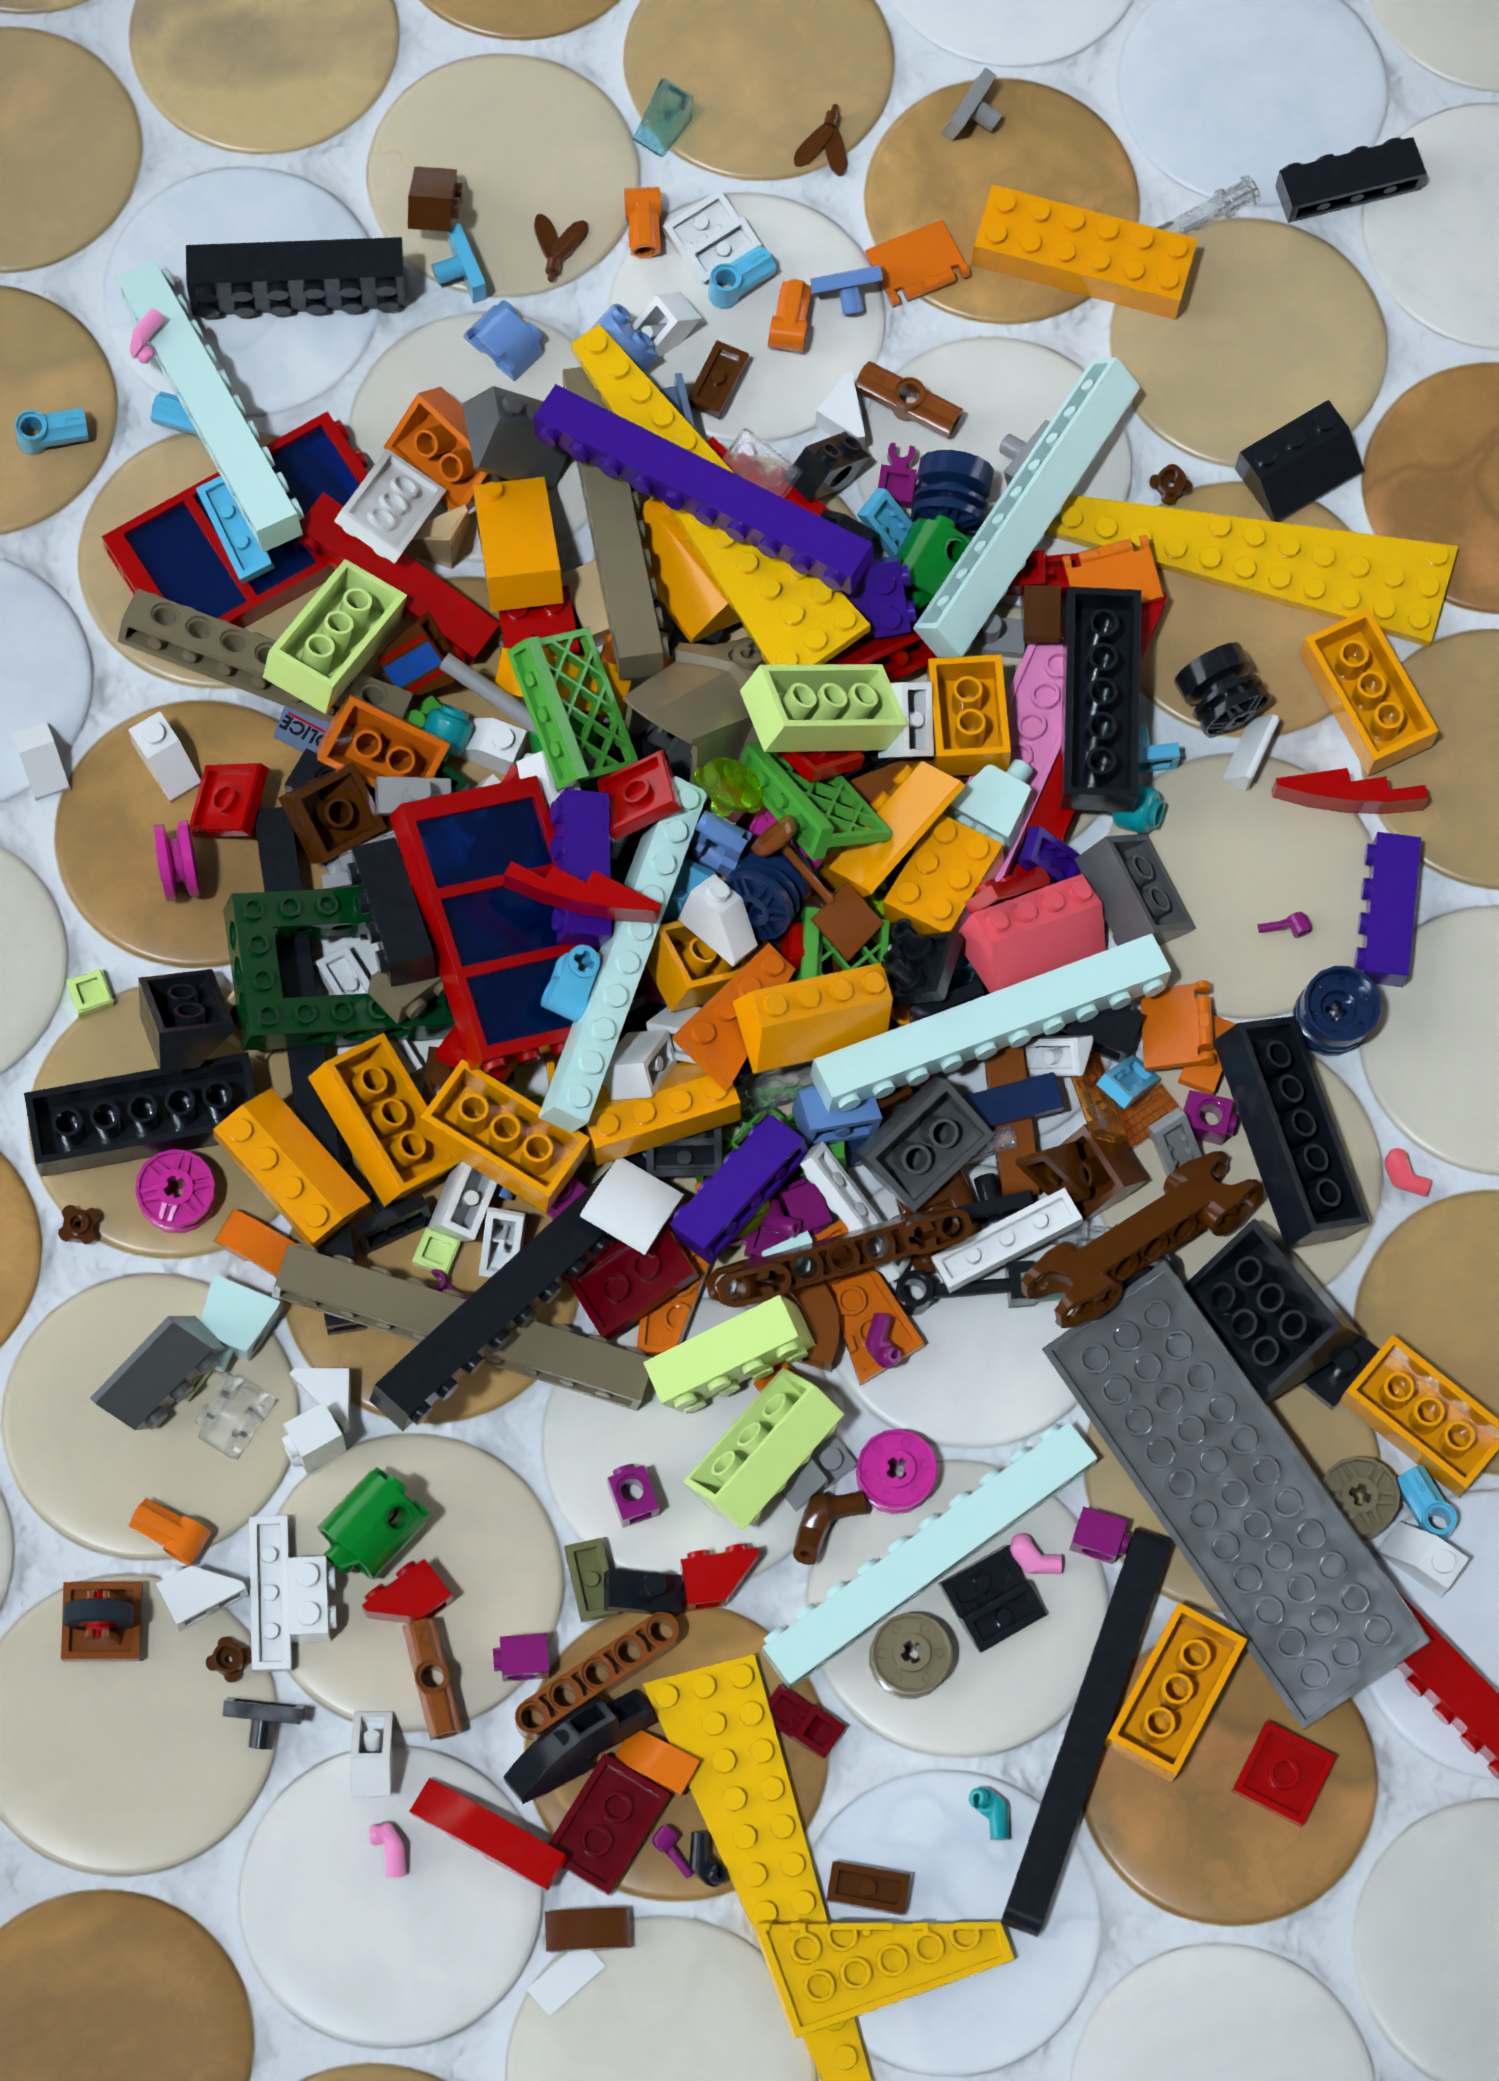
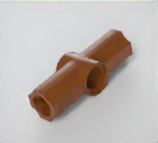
M868 361L863 366L855 382L857 392L892 409L898 419L915 421L947 438L953 434L963 414V408L929 392L918 379L913 377L902 378L871 361ZM912 396L917 401L906 403L901 400V397Z
M424 1618L402 1626L430 1740H441L462 1733L463 1729L436 1619ZM430 1670L439 1671L444 1677L442 1683L434 1688L427 1687L422 1683L423 1675Z

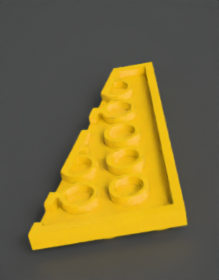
M914 1922L912 1924L755 1923L753 1925L793 2039L1015 1960L1001 1922H954L953 1924H928V1922Z

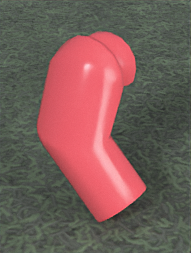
M1394 1148L1390 1150L1385 1158V1169L1392 1185L1426 1197L1431 1179L1413 1174L1408 1162V1155L1403 1149Z

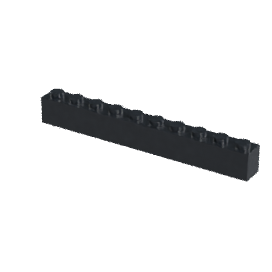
M637 1153L623 1157L646 1171V1161ZM608 1170L374 1385L369 1401L398 1428L404 1431L413 1422L416 1425L421 1424L433 1410L431 1405L436 1400L441 1398L445 1401L459 1386L457 1381L465 1373L468 1376H472L485 1361L483 1357L491 1349L497 1352L507 1343L511 1337L509 1332L517 1325L520 1328L525 1327L537 1312L535 1308L542 1302L547 1305L553 1301L562 1289L560 1285L567 1278L571 1281L575 1280L587 1266L586 1261L593 1254L598 1258L608 1249L612 1243L610 1239L612 1235L580 1217L583 1208ZM656 1177L661 1181L664 1180V1177Z

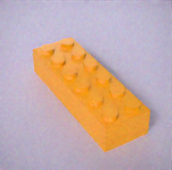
M992 184L975 240L971 265L1176 320L1198 239Z

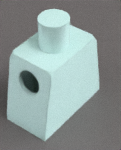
M1015 759L1006 772L992 764L986 765L949 804L950 817L1002 843L1003 850L1010 853L1034 803L1033 789L1025 783L1033 772L1032 768L1020 759Z
M214 1274L201 1317V1323L225 1347L219 1354L218 1359L220 1361L213 1370L224 1372L232 1355L248 1361L253 1357L283 1312L281 1301Z

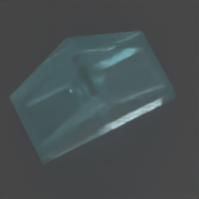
M662 78L633 140L658 156L663 157L692 121L693 95L666 78Z

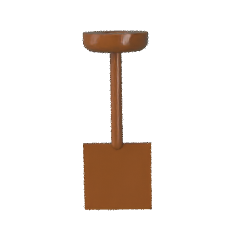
M788 814L768 827L755 840L751 850L758 857H767L778 849L784 853L826 902L810 920L842 957L849 961L884 923L849 882H846L833 896L787 844L797 831V821L791 814Z

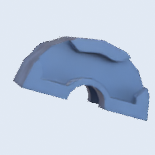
M502 300L498 305H493L463 335V338L480 353L485 352L495 362L496 367L514 382L544 354L539 343L543 338L541 331L531 322L525 324L517 316L515 308L505 300Z
M617 303L611 305L591 329L600 324L644 373L659 357L652 347V340L643 331H634L631 328V314L625 307Z
M705 810L690 841V844L696 846L691 859L728 878L731 871L736 868L743 849L748 847L753 833L714 812L710 813Z

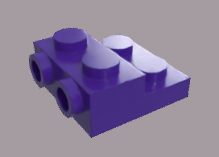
M899 555L873 559L851 595L840 590L871 624L870 632L863 637L875 635V638L909 633L911 632L910 623L917 622L914 600L906 601L904 587L911 586L908 565H900Z

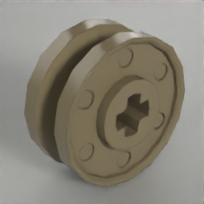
M1354 1456L1342 1459L1327 1471L1321 1482L1362 1542L1375 1539L1387 1530L1399 1508L1400 1491L1396 1478L1385 1465L1373 1458ZM1355 1492L1362 1494L1363 1503L1361 1506L1353 1504Z
M903 1613L891 1617L878 1629L869 1651V1667L874 1680L885 1692L901 1699H918L931 1694L942 1684L951 1665L952 1646L946 1631L936 1620L919 1613ZM908 1648L910 1653L914 1650L918 1653L916 1663L913 1664L911 1659L907 1662L902 1659L905 1649Z

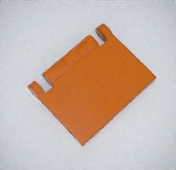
M943 220L865 250L871 266H882L884 279L880 283L893 307L900 304L897 291L902 290L905 299L909 301L956 282V276L952 270L958 267L962 278L971 275L968 265L962 258Z
M1147 534L1139 536L1142 550L1135 552L1130 538L1078 552L1081 566L1075 568L1072 566L1069 555L1062 557L1070 587L1142 590L1141 605L1164 599Z
M1201 980L1192 984L1165 987L1162 992L1152 997L1140 996L1141 1014H1144L1141 1024L1145 1072L1201 1064L1212 1065L1215 1063L1214 1053L1203 1052L1199 1054V1050L1209 1051L1214 1048L1211 997L1208 995L1195 997V993L1206 994L1210 992V983L1208 981Z

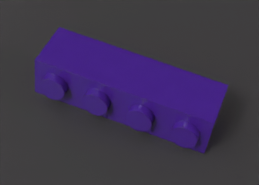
M565 789L552 802L549 814L550 822L554 823L555 836L552 838L550 845V855L552 859H555V867L586 883L593 870L611 878L609 793ZM557 907L552 913L551 925L553 931H556L557 944L576 946L584 944L600 948L612 936L610 919L577 914Z
M1377 832L1373 843H1367L1364 865L1370 866L1369 878H1363L1361 887V900H1367L1366 912H1360L1357 934L1363 935L1362 947L1356 948L1354 968L1364 972L1375 984L1403 988L1409 976L1421 837Z
M771 1114L763 1122L756 1123L750 1130L746 1141L738 1149L729 1152L723 1161L722 1167L715 1175L706 1178L701 1183L694 1198L688 1204H683L677 1209L670 1223L676 1239L708 1264H711L800 1166L801 1161L808 1153L804 1138Z

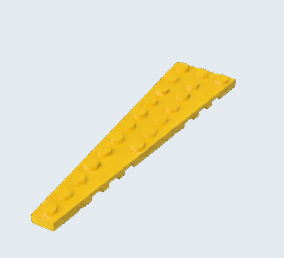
M600 324L571 343V351L594 388L599 391L601 399L609 411L734 473ZM669 507L698 556L705 562L706 568L713 580L719 584L726 595V601L731 609L735 610L749 638H752L757 645L766 665L825 664L870 632L871 624L840 590H832L822 580L810 574L798 573L790 564L777 557L769 558L763 555L757 547L745 541L737 542L730 538L725 531L713 525H703L693 515L681 509L674 510Z

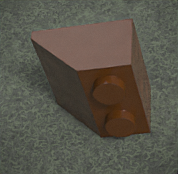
M354 762L312 779L278 798L311 864L326 863L351 849V847H355L387 829L382 816H376V805Z
M1108 1118L1084 1124L1060 1144L1063 1145L1076 1141L1089 1184L1090 1198L1074 1202L1083 1218V1224L1123 1201L1148 1180Z

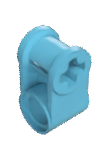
M584 944L577 945L569 953H565L558 958L551 979L542 995L541 1007L573 1022H577L581 1018L588 1005L590 991L600 967L599 955L595 949Z

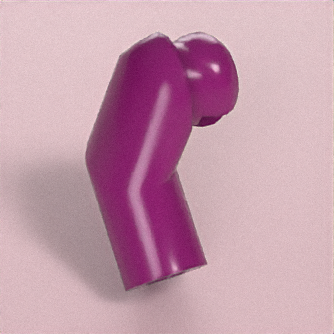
M770 1198L758 1211L762 1227L769 1232L796 1238L801 1231V1221L784 1216V1206L775 1198Z
M874 1313L865 1346L877 1365L887 1369L892 1368L901 1360L899 1348L895 1349L887 1338L892 1318L886 1314Z

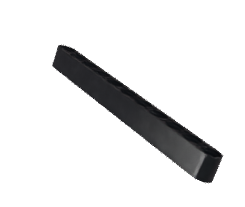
M1137 1527L1134 1530L1001 1919L1002 1925L1038 1937L1172 1544L1171 1539Z

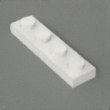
M348 946L315 961L314 969L331 995L362 994L368 992L370 981ZM398 1040V1042L389 1041L410 1078L420 1074L423 1066L406 1040Z
M821 1141L811 1147L800 1165L804 1169L807 1179L817 1186L826 1198L829 1208L838 1214L848 1227L849 1232L883 1222L825 1143ZM879 1235L871 1237L867 1245L869 1253L874 1255L882 1247V1239ZM906 1256L876 1265L874 1268L882 1273L890 1283L903 1274L911 1258Z
M1064 1187L968 1237L963 1242L931 1256V1260L947 1290L951 1293L1007 1264V1262H1011L1082 1225L1083 1218Z
M288 1516L249 1517L252 1672L292 1671L288 1613Z

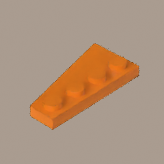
M768 943L673 1035L672 1039L725 1092L732 1085L748 1056L732 1001L753 990L788 983L795 968Z
M679 1207L675 1209V1211L672 1213V1215L666 1222L673 1234L674 1232L672 1230L670 1223L672 1222L673 1216ZM679 1242L680 1246L700 1277L640 1318L637 1348L646 1352V1356H657L682 1343L710 1264L681 1242Z
M841 1219L814 1235L811 1239L813 1242L847 1233L849 1230ZM838 1246L833 1250L831 1260L834 1265L843 1263L846 1258V1250L844 1246ZM874 1266L824 1280L835 1301L839 1316V1327L859 1385L887 1369L876 1364L865 1346L874 1313L886 1314L892 1318L887 1338L895 1349L899 1348L901 1360L924 1347V1342Z

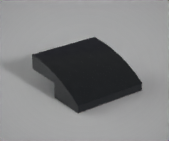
M722 1126L646 1150V1172L654 1177L714 1176L722 1167Z
M1004 1545L938 1583L955 1615L980 1653L1047 1615L1031 1584L1024 1579L1008 1547Z

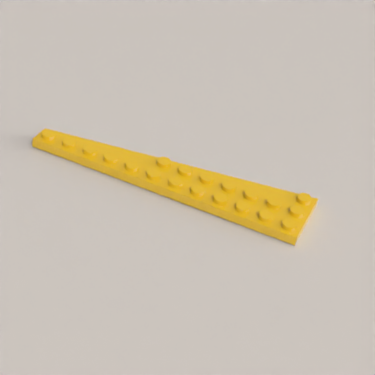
M1077 495L1068 496L1062 505L1061 512L1052 520L1044 532L1046 536L1091 549L1131 538L1134 552L1142 550L1139 536L1147 534L1156 568L1338 621H1342L1369 608L1383 634L1427 647L1430 646L1458 550V546Z
M755 1654L642 1683V1687L668 1743L700 1760V1764L691 1778L688 1788L702 1815L705 1826L711 1834L710 1837L717 1848L719 1857L728 1870L729 1879L752 1929L755 1923L828 1924ZM854 2018L802 2036L821 2081H871Z

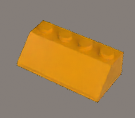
M658 497L647 500L640 507V512L635 514L637 520L643 519L646 539L641 544L642 549L649 548L651 570H648L647 574L648 578H655L657 601L663 605L671 619L690 643L712 635L719 629L723 630L740 622L739 616L735 610L731 609L726 601V595L719 584L713 580L706 568L705 562L698 556L669 507Z
M924 761L911 767L908 764L904 765L892 779L896 783L895 786L888 793L883 790L869 805L892 831L890 840L832 847L823 859L825 865L818 873L837 891L846 882H849L862 898L872 894L963 790L965 785L960 780ZM856 823V825L867 828L869 830L871 829L870 827Z
M881 963L753 990L732 1002L752 1072L757 1074L813 1061L815 1058L888 1032L893 997L885 970Z
M683 1061L675 1065L653 1097L610 1100L607 1087H601L589 1121L583 1128L586 1136L590 1137L589 1145L598 1166L741 1120L740 1100L733 1083L725 1092L698 1064Z
M272 1088L242 1104L213 1129L214 1139L310 1246L315 1248L320 1246L371 1202L368 1196Z

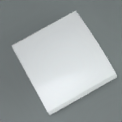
M721 189L660 228L676 252L702 283L710 279L711 271L716 265L721 263L730 264L758 245L762 246L743 215L740 217L737 215Z
M620 1158L616 1159L583 1208L580 1217L645 1255L679 1205L684 1194L626 1159Z

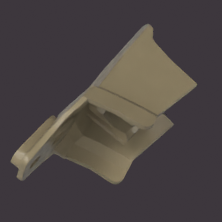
M748 636L715 645L679 643L674 649L665 669L646 680L624 697V701L628 704L624 723L631 742L651 723H654L658 726L657 732L663 734L666 730L691 744L692 766L690 783L703 790L732 771L738 770L746 743H760L740 693L741 688L758 666L766 665L753 639H750Z

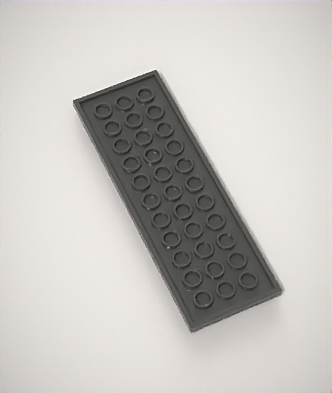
M1162 1262L1123 1290L1120 1299L1111 1309L1095 1319L1070 1328L1042 1348L1049 1361L1235 1632L1248 1639L1245 1643L1246 1648L1303 1730H1306L1432 1642L1168 1262Z

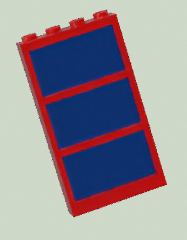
M328 411L265 445L275 463V466L271 468L275 474L278 472L283 474L289 488V492L286 494L289 500L297 499L304 517L323 492L344 507L368 475L365 470L368 465L363 454L358 448L352 450L347 442L349 435L340 420L334 422ZM219 472L101 536L105 552L133 596L137 588L183 606L192 607L196 611L217 619L226 620L243 629L324 584L335 571L327 563L328 557L318 550L316 553L307 550L299 543V536L267 550L275 568L242 584L196 490L197 487L219 477Z
M537 775L400 804L389 817L434 952V958L470 1071L484 1068L486 1073L494 1072L507 1066L506 1062L518 1060L520 1065L528 1064L541 1058L540 1054L552 1052L554 1057L561 1056L573 1021L541 1007L540 1004L558 958L565 953H569L576 945L557 944L556 931H553L551 925L552 913L556 907L540 903L503 887L504 873L511 861L546 878L552 865L555 866V859H552L550 855V845L552 838L555 836V830L550 822L549 811Z

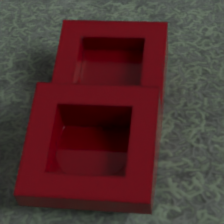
M782 1684L777 1686L768 1700L775 1729L823 1759L826 1758L846 1727L815 1704L810 1705Z

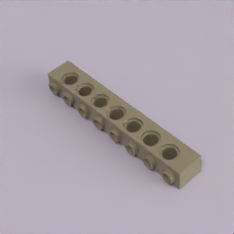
M137 588L122 618L117 642L323 721L331 722L333 716L350 694L401 719H404L410 707L413 693L359 672L329 711L324 714L263 678L268 653L276 643L275 640Z

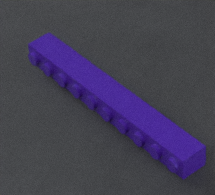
M557 384L554 385L533 416L535 436L543 444L550 447L557 446L567 451L575 460L582 463L588 462L600 468L608 477L614 479L618 477L630 483L635 490L642 494L650 493L662 499L668 507L674 510L681 509L693 515L703 525H713L725 531L730 538L737 542L745 541L757 547L763 555L769 558L777 557L790 564L798 573L810 574L822 580L832 590H842L851 595L873 561L872 542Z

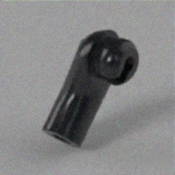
M691 1832L689 1860L691 1871L708 1886L717 1887L722 1885L728 1878V1870L709 1854L711 1834Z

